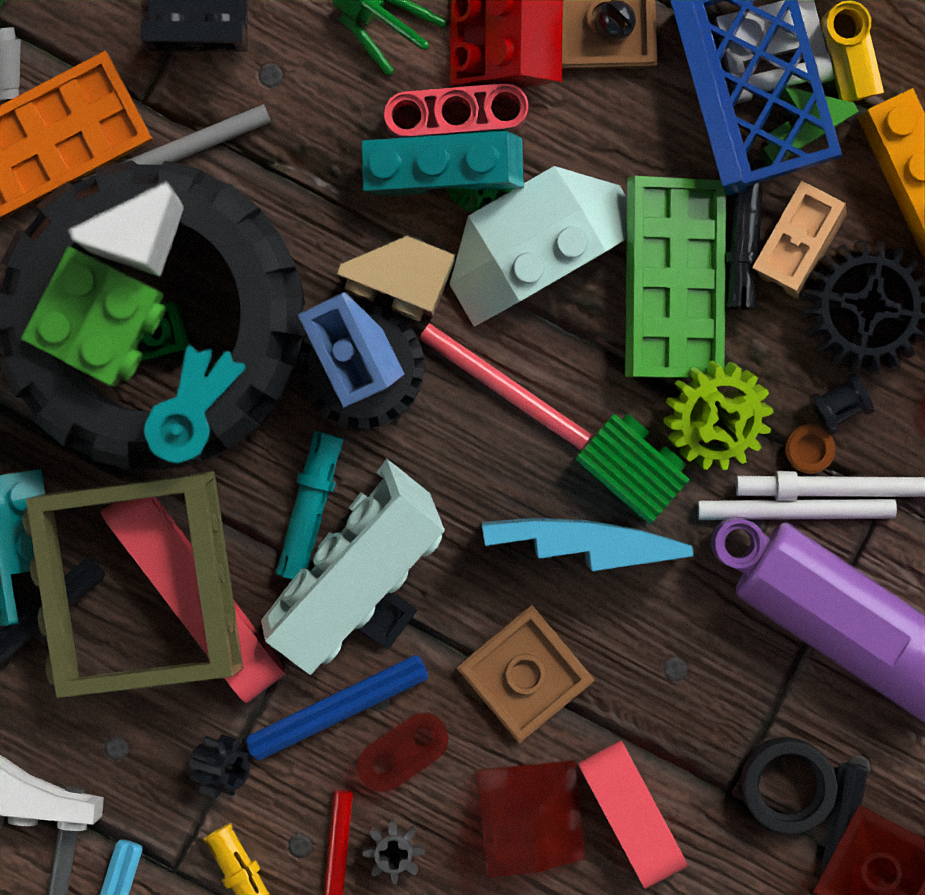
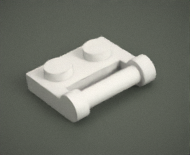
M785 0L757 8L776 17ZM798 0L821 83L832 81L834 79L833 66L826 50L814 0ZM789 10L783 21L794 26ZM739 12L716 17V27L728 32ZM748 13L735 36L759 47L771 24ZM779 28L766 52L777 56L797 51L800 46L798 37ZM731 43L723 56L727 72L741 79L745 72L744 64L749 63L754 55ZM805 62L797 65V68L807 72ZM778 68L754 74L748 83L765 92L775 90L785 71ZM792 75L786 87L806 81ZM730 83L733 93L734 89L736 88V85ZM743 90L736 104L752 101V95L754 94Z

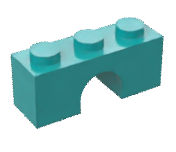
M509 131L362 141L363 191L381 197L428 194L429 189L467 188L475 191L524 188L522 138Z

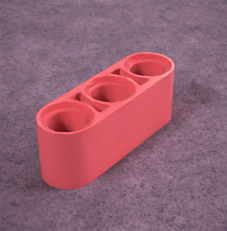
M505 83L405 91L395 94L389 99L385 106L384 118L387 130L393 138L496 131L515 133L522 128L526 121L529 104L525 93L519 87ZM501 98H510L517 103L520 113L511 121H501L492 113L491 107L494 102ZM452 102H461L469 108L471 115L464 124L458 126L451 125L442 116L445 106ZM412 106L416 108L421 114V120L418 125L408 130L396 126L393 122V116L400 107Z
M622 740L578 762L644 889L688 867L681 850Z

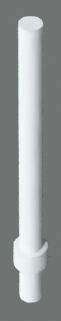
M776 471L775 476H737L736 495L775 496L776 501H796L798 496L925 497V477L798 476L796 471Z

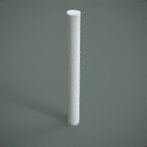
M895 499L698 501L697 504L698 520H726L728 518H743L746 520L895 519L897 513Z

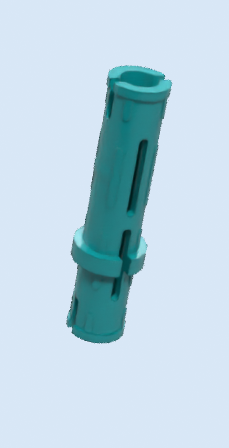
M313 431L303 473L298 472L296 482L300 485L286 532L281 557L275 570L277 575L293 579L300 569L306 568L308 570L325 503L327 502L329 492H334L336 482L332 480L338 456L344 442L342 437Z

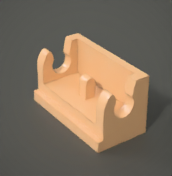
M801 181L753 266V269L758 271L759 277L768 283L772 281L780 285L787 294L799 300L801 291L805 290L809 283L808 276L810 272L817 269L819 259L826 253L847 215L846 203Z

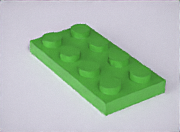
M632 176L627 178L625 377L692 378L691 368L695 367L703 374H707L710 361H715L721 365L724 371L726 192L721 180Z

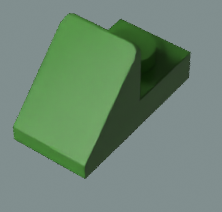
M785 87L780 95V99L803 111L813 93ZM825 96L834 128L859 112L853 102ZM816 103L810 115L821 120ZM790 114L791 117L793 118V120H794L795 123H796L797 120H798V117H796V116ZM788 121L769 134L785 142L793 127ZM805 122L792 146L801 150L825 135V131ZM769 142L758 153L760 159L766 162L765 167L773 164L781 148ZM788 152L785 159L792 156V154Z

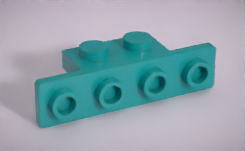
M41 469L0 475V626L18 623L11 574L31 571V560L35 556L32 537H28L24 529L23 512L27 508L26 498L45 494Z

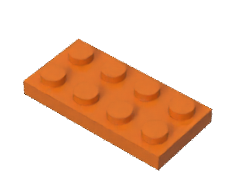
M106 50L0 105V221L46 198L64 183L69 182L72 184L94 173L96 168L107 166L154 141Z

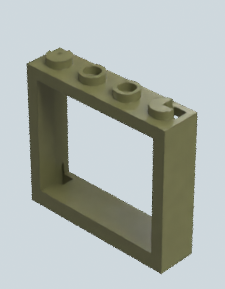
M214 471L47 493L26 498L27 508L23 512V525L27 536L32 537L35 557L32 558L30 564L31 577L34 585L40 588L42 606L38 611V623L42 635L47 636L50 656L46 659V675L49 683L55 687L56 698L232 677L244 668ZM184 493L209 661L79 677L54 510Z

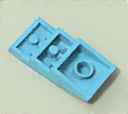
M525 518L481 522L485 546L533 539L535 554L538 558L585 552L586 565L592 571L693 556L692 546L681 541L632 527L595 521Z

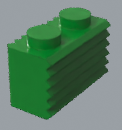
M627 413L621 420L618 416L612 414L573 459L642 520L651 524L690 480L681 472L687 465L666 446L658 452L644 439L650 432Z

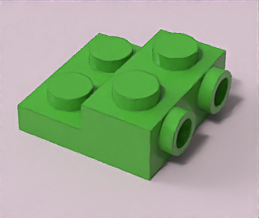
M68 246L21 339L64 360L65 363L111 386L117 387L121 378L129 381L133 376L142 357V353L136 351L144 333L147 332L152 335L158 327L166 308L159 304L164 294Z

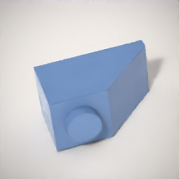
M345 292L298 314L343 407L389 387L404 375L383 329Z

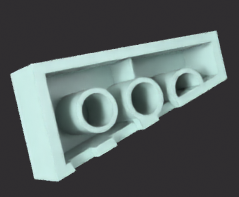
M388 459L384 461L376 472L383 479L371 495L367 497L360 492L349 506L352 513L343 531L334 534L329 532L318 546L319 549L313 560L315 567L311 572L306 568L300 569L261 619L265 642L309 675L321 663L324 665L328 664L335 658L341 648L342 641L354 628H362L370 620L374 613L375 605L387 593H394L402 586L408 576V570L421 556L427 557L437 548L442 539V533L445 531L431 494Z

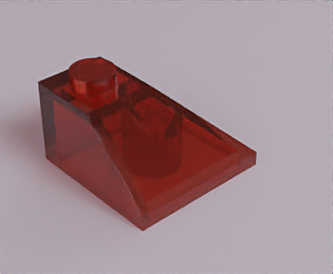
M575 759L477 769L488 878L538 873L585 859Z
M859 804L813 893L815 895H925V839Z

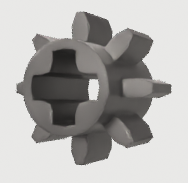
M391 818L389 829L383 833L379 829L372 827L370 835L377 844L376 846H368L363 849V856L367 858L375 857L376 864L371 875L375 877L384 871L391 874L393 884H397L399 873L404 870L414 875L418 873V867L412 861V856L424 854L425 846L421 844L413 845L412 838L416 833L414 825L405 832L397 829L395 818ZM389 841H398L399 849L407 850L401 852L399 861H390L389 853L381 852L387 849Z

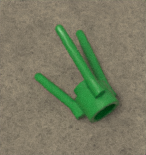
M333 0L332 5L342 12L339 22L352 31L386 75H392L394 69L359 24L360 21L365 25H369L377 17L421 50L429 48V43L383 8L385 4L383 0ZM385 0L441 28H445L448 24L445 18L410 0Z

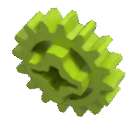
M710 361L707 374H703L695 367L691 368L690 373L693 381L686 384L683 381L677 380L675 385L681 392L679 398H667L665 402L675 410L674 414L663 418L664 424L671 429H675L669 435V441L677 448L681 447L679 453L689 462L696 458V463L703 469L708 470L714 460V463L719 468L728 470L729 458L731 457L744 464L746 462L744 450L750 447L753 450L759 451L762 447L755 438L758 433L769 434L771 428L762 423V417L773 414V408L761 402L769 395L768 390L760 384L756 385L758 377L748 370L741 373V368L732 362H728L723 371L721 365L715 361ZM732 386L738 388V390L733 391L729 389L722 393L717 390V387ZM715 403H716L718 406L721 407V409H720L719 411H718V409H717ZM719 421L722 428H720L715 423ZM713 439L719 440L720 444L718 445H705L699 443V441L701 440L705 443H708Z

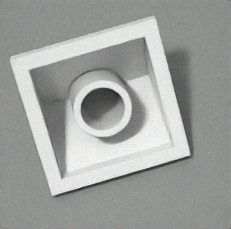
M166 182L69 231L73 239L91 254L160 277L184 207L178 196Z

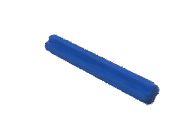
M414 655L249 735L245 742L250 755L255 761H260L425 681L428 678V671L419 655Z

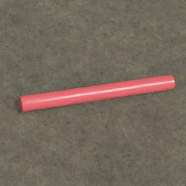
M429 323L420 335V341L579 450L584 447L591 434L432 324Z

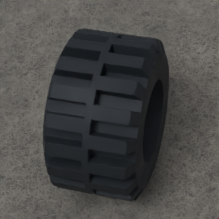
M356 303L383 329L404 375L389 387L343 407L307 334L303 340V350L299 353V377L301 385H303L306 391V397L319 410V413L327 419L350 428H376L393 422L414 403L423 384L424 357L416 334L398 314L376 304Z

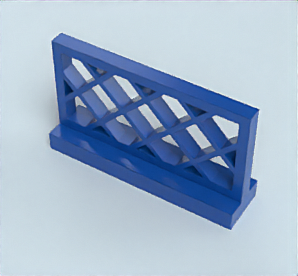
M671 0L719 175L727 196L747 191L746 187L843 158L798 0H785L776 17L753 6L755 0ZM727 1L740 8V11L728 32L709 23L705 7ZM789 10L794 26L783 21ZM748 13L771 24L759 47L735 36ZM779 28L798 37L800 46L790 63L766 52ZM713 34L723 39L718 49L716 48ZM731 43L754 55L741 79L723 70L720 62ZM802 57L804 58L807 72L797 68ZM761 59L785 71L772 95L748 83ZM792 75L810 83L813 89V94L803 111L779 99ZM726 80L736 85V88L734 89L731 96L729 94ZM743 90L767 101L755 125L735 115L734 106ZM816 103L821 120L810 115ZM774 106L798 117L785 142L761 130ZM805 122H808L825 131L829 148L807 154L792 145ZM739 127L750 132L744 143ZM757 136L781 148L771 166L751 171L747 153ZM788 152L797 157L783 162Z

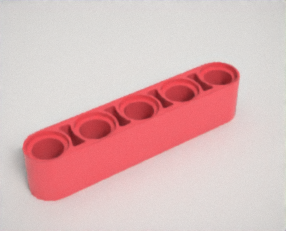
M156 497L111 502L101 510L104 520L209 657L192 544ZM234 601L244 668L232 677H225L224 679L245 703H249L287 674L278 657Z

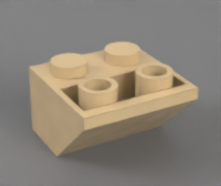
M405 236L340 264L337 275L342 282L346 283L344 287L347 290L346 293L370 303H374L376 296L393 301L391 306L393 312L420 322L422 314L430 317L434 316L454 265V254Z

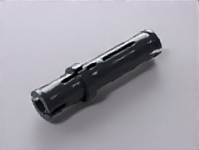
M754 159V163H750L751 171L764 168L766 162ZM763 182L747 186V191L733 194L730 252L725 253V264L729 265L727 302H725V308L737 310V307H741V310H757L758 271L754 270L753 266L760 255Z

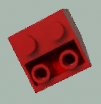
M451 0L450 85L478 86L505 83L513 84L517 87H530L562 82L563 0Z

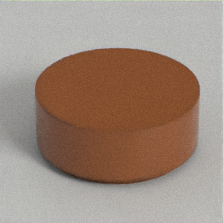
M812 424L802 425L792 430L787 436L784 443V455L789 465L796 471L807 474L818 473L826 469L833 461L835 442L833 437L823 427Z

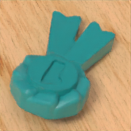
M188 346L186 348L177 398L154 406L145 423L144 432L148 445L154 454L169 462L179 463L194 458L201 453L210 433L204 412L246 368V365L243 363L233 362L232 356L228 351L221 356L209 375L205 377V372L212 357L211 350L198 353L193 347Z

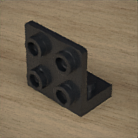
M148 0V21H141V41L149 51L248 52V0Z

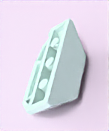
M553 166L524 183V188H515L467 217L449 285L472 325L475 327L626 240V195L620 185Z

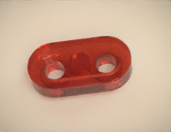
M418 712L412 714L368 744L363 749L358 761V773L363 783L375 791H390L443 755L448 745V730L445 723L433 713ZM420 728H428L433 733V740L427 745L419 744L414 738L415 732ZM379 756H387L391 759L393 767L388 772H379L374 767V760Z

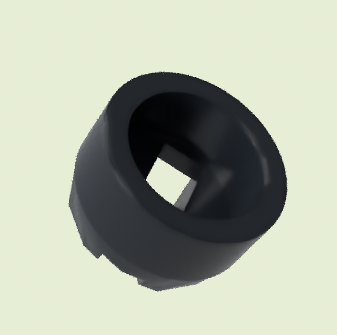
M611 0L603 4L598 10L595 19L597 32L603 39L609 42H620L627 39L631 35L636 23L632 7L620 0ZM610 8L628 24L623 30L606 14Z

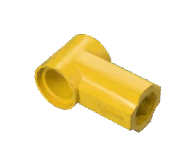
M843 1L836 4L822 17L820 26L832 62L839 99L855 102L883 94L884 90L870 36L871 16L868 10L861 3L855 1ZM837 14L848 15L854 20L856 32L853 38L846 39L836 33L833 21Z

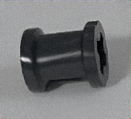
M854 373L846 376V383L823 395L814 393L809 396L817 418L829 435L836 433L838 425L861 413L870 415L874 412V405L866 388Z

